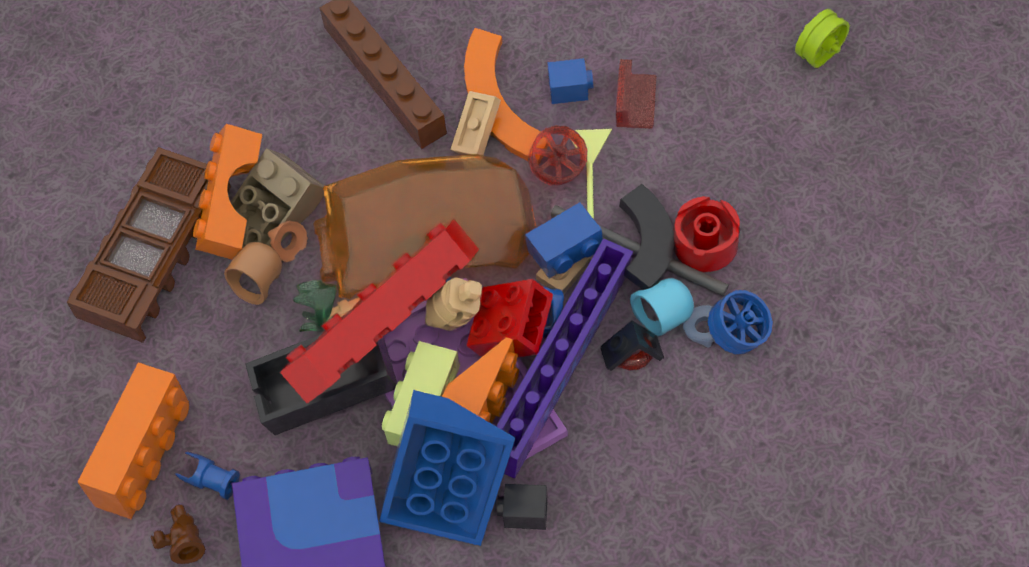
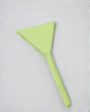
M612 129L566 130V133L586 163L587 211L594 219L593 163Z

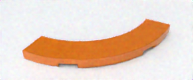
M474 28L468 42L464 63L467 94L469 91L499 98L501 101L490 135H493L500 143L505 145V148L511 153L539 165L551 142V135L528 125L506 104L495 77L496 60L503 43L502 36Z

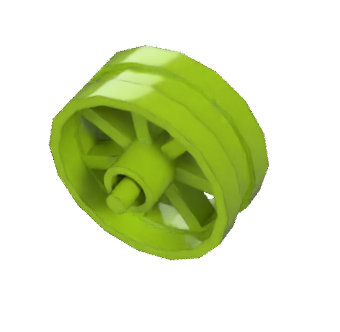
M831 9L823 10L809 24L805 25L796 43V54L802 59H806L812 67H821L832 56L840 52V47L849 33V23L843 18H839Z

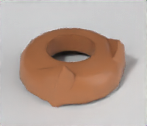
M296 221L283 222L267 233L268 237L271 238V247L278 253L283 262L293 261L295 255L300 250L306 248L307 232L304 226ZM290 232L292 234L291 243L286 248H282L281 239L285 233Z

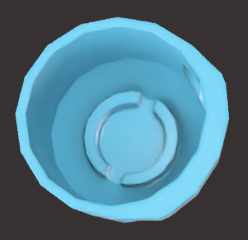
M674 278L661 280L657 285L646 290H638L631 294L630 297L631 307L636 318L650 332L657 336H661L687 321L694 310L693 297L689 289L681 281ZM641 298L645 299L654 309L659 319L658 321H653L647 317Z

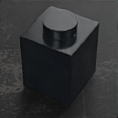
M505 484L504 496L498 495L497 516L503 517L504 528L546 530L547 485Z

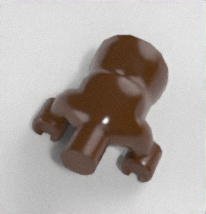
M178 504L170 511L173 520L170 533L164 534L163 531L157 530L154 532V536H151V541L155 549L171 546L169 554L173 562L189 564L201 559L206 549L204 543L199 538V529L194 524L193 516L186 513L183 505Z

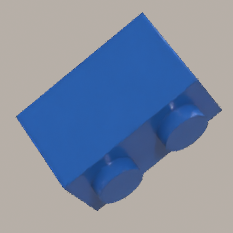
M580 202L525 234L528 252L549 279L556 274L565 273L573 264L581 259L593 256L603 240L602 229Z

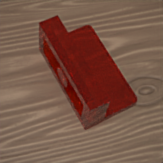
M620 59L616 127L653 128L657 77L656 75L632 74V60Z

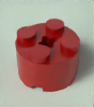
M705 196L691 199L682 205L674 223V251L678 259L683 264L703 273L717 271L726 267L734 259L738 250L740 219L736 210L729 203L721 199L718 202L710 200V197Z

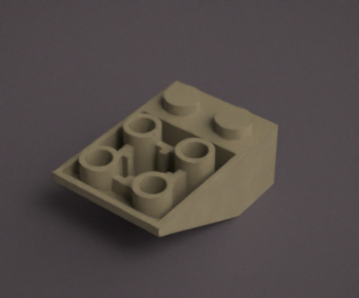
M266 148L231 200L234 209L247 219L242 248L250 242H261L271 247V238L268 237L267 233L286 221H296L298 223L304 221L315 210L328 188L285 154ZM290 232L285 233V234L283 235L281 241H282L286 236H288V235L290 234Z

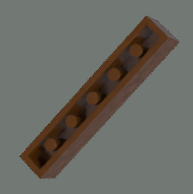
M332 0L319 7L326 31L417 145L423 149L446 135L447 130L442 111L351 0Z

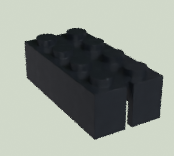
M320 335L245 363L252 391L257 394L254 396L261 424L272 434L278 435L395 390L397 380L384 337L376 342L377 345L360 361L347 368L340 375L341 378L309 403H306L280 372L289 363L285 357L301 344L304 348H307Z

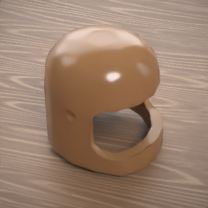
M250 242L237 253L225 269L224 275L227 283L239 298L248 303L259 305L268 297V290L272 281L281 274L282 260L278 253L269 245L261 242ZM243 273L256 282L261 294H255L242 288L239 279Z

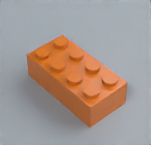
M138 362L78 480V484L95 507L128 519H132L135 511H139L143 507L146 500L145 490L150 480L153 481L157 478L161 468L160 460L164 451L171 449L175 440L174 431L179 421H184L189 412V401L175 374Z

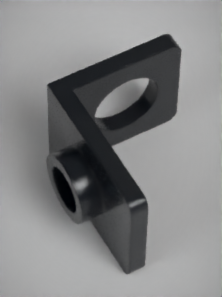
M632 320L601 345L605 366L610 371L615 369L638 349L659 361L664 358L658 337ZM644 337H646L650 341L653 348L647 344Z

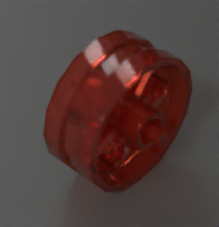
M555 125L545 128L536 136L529 149L528 162L532 172L540 181L548 185H563L574 180L582 172L587 162L588 150L584 139L577 131L567 126ZM551 134L563 135L561 143L556 145ZM543 137H545L551 151L536 147ZM568 138L574 142L577 148L567 149L565 145ZM535 154L547 156L548 161L539 166ZM580 154L579 166H576L566 157ZM563 163L574 173L562 178L561 164ZM550 165L554 166L556 177L545 173L544 170Z

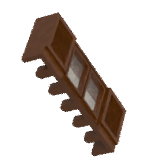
M158 147L152 159L147 163L146 169L138 183L133 187L125 208L118 212L115 224L109 235H105L102 239L99 252L94 260L88 263L83 276L70 294L67 304L76 318L143 343L146 336L141 329L142 323L146 316L155 319L159 315L160 307L156 299L162 289L168 292L173 290L175 280L171 272L176 263L185 266L189 261L190 254L186 246L191 237H193L197 220L201 219L203 209L199 208V200L203 190H207L208 180L204 179L206 163ZM228 181L227 192H229V190H230V188H231V185H230V182H229V181Z

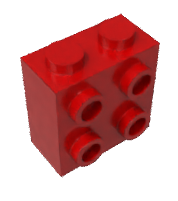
M533 279L482 287L479 311L474 316L466 346L483 357L507 337L513 339L514 352L518 357L537 355L553 294Z

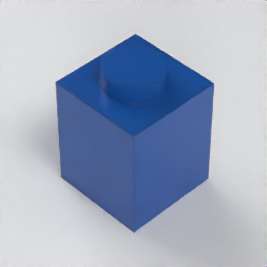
M584 58L547 62L552 104L588 100V89L594 88L592 70H586Z

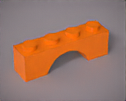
M227 123L219 133H214L210 143V151L214 152L213 159L208 162L204 174V179L208 180L207 190H203L199 200V208L203 209L201 219L197 220L193 232V237L197 238L195 250L233 259L242 249L247 219L241 216L232 206L227 192L228 181L231 177L248 174L256 165L262 134Z

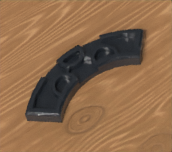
M640 184L620 199L619 207L629 215L641 236L639 252L631 264L625 268L624 276L640 289L646 290L663 280L668 271L674 248V233L670 218L661 202L648 188Z

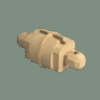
M456 277L447 281L427 300L426 325L448 331L466 325L479 311L482 285L479 282L466 281Z

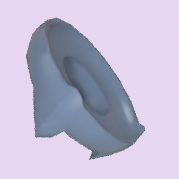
M702 305L694 308L691 317L683 323V329L687 337L693 342L709 348L715 340L710 332H698L696 326L701 321H708L709 312L713 306Z

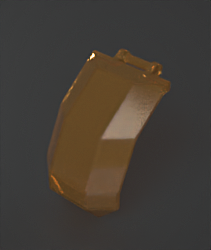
M479 154L397 160L325 185L323 190L327 215L313 223L314 232L318 235L322 260V268L320 269L321 280L323 282L337 280L339 298L351 299L371 282L377 286L384 281L395 269L391 264L405 252H408L411 256L418 251L429 239L425 234L439 222L445 226L455 219L479 248L476 255L463 268L494 265L516 269L530 254L525 234L536 228L529 189L518 172L498 158Z

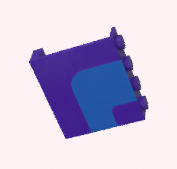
M356 456L349 457L340 463L330 465L317 463L311 465L309 469L299 471L286 469L278 471L273 476L262 478L249 476L242 479V482L232 483L242 567H386L371 477L373 473L368 457L361 459Z

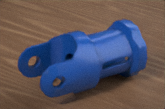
M185 452V454L199 460L197 469L190 478L175 473V475L197 488L203 489L207 487L219 492L221 498L228 500L233 494L232 483L239 482V471L234 469L227 471L216 466L215 462L211 459L192 452Z

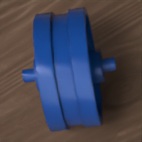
M735 290L716 302L709 312L708 326L713 339L725 351L735 355L746 354L764 343L772 332L773 321L767 305L756 294L746 290ZM725 303L727 304L731 314L723 311ZM737 304H740V305L743 306L741 312H740V310H739ZM750 325H756L758 331L756 332ZM745 334L748 337H750L754 341V343H746Z

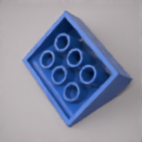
M413 390L384 494L379 522L481 546L515 437L449 398Z

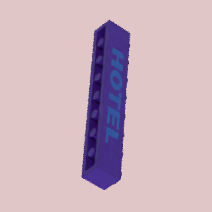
M603 238L496 426L515 437L504 474L514 479L516 478L625 281V268L631 264L633 251Z

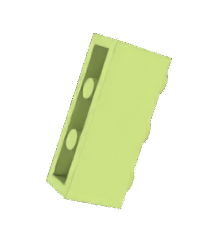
M419 341L415 352L411 351L405 364L407 373L404 380L397 383L394 391V400L396 401L393 409L385 413L382 422V430L385 432L388 444L394 446L399 444L413 390L442 397L447 385L456 378L460 367L457 351Z

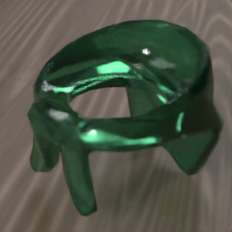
M311 280L298 284L297 290L299 295L295 296L293 301L315 309V314L306 311L302 312L304 318L315 322L304 323L299 328V331H324L322 325L331 315L337 285L325 283L322 280Z

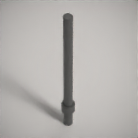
M555 205L551 212V217H556L566 211V209ZM600 226L604 239L633 251V255L637 256L641 244ZM671 258L668 268L669 272L721 296L725 295L729 284Z

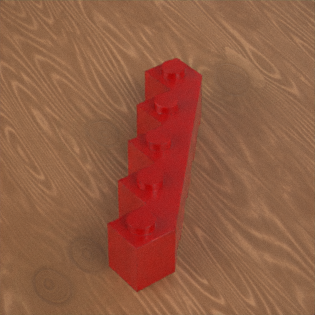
M455 219L445 226L439 222L425 234L429 239L418 251L411 256L408 252L402 254L391 264L395 269L384 281L377 286L373 282L368 284L357 294L360 300L350 311L342 317L336 313L322 325L325 331L315 342L307 348H304L301 344L285 357L289 363L280 373L306 403H309L341 378L340 375L347 368L360 361L377 345L376 342L388 332H392L412 314L411 311L438 291L454 272L461 270L472 260L479 251V248Z

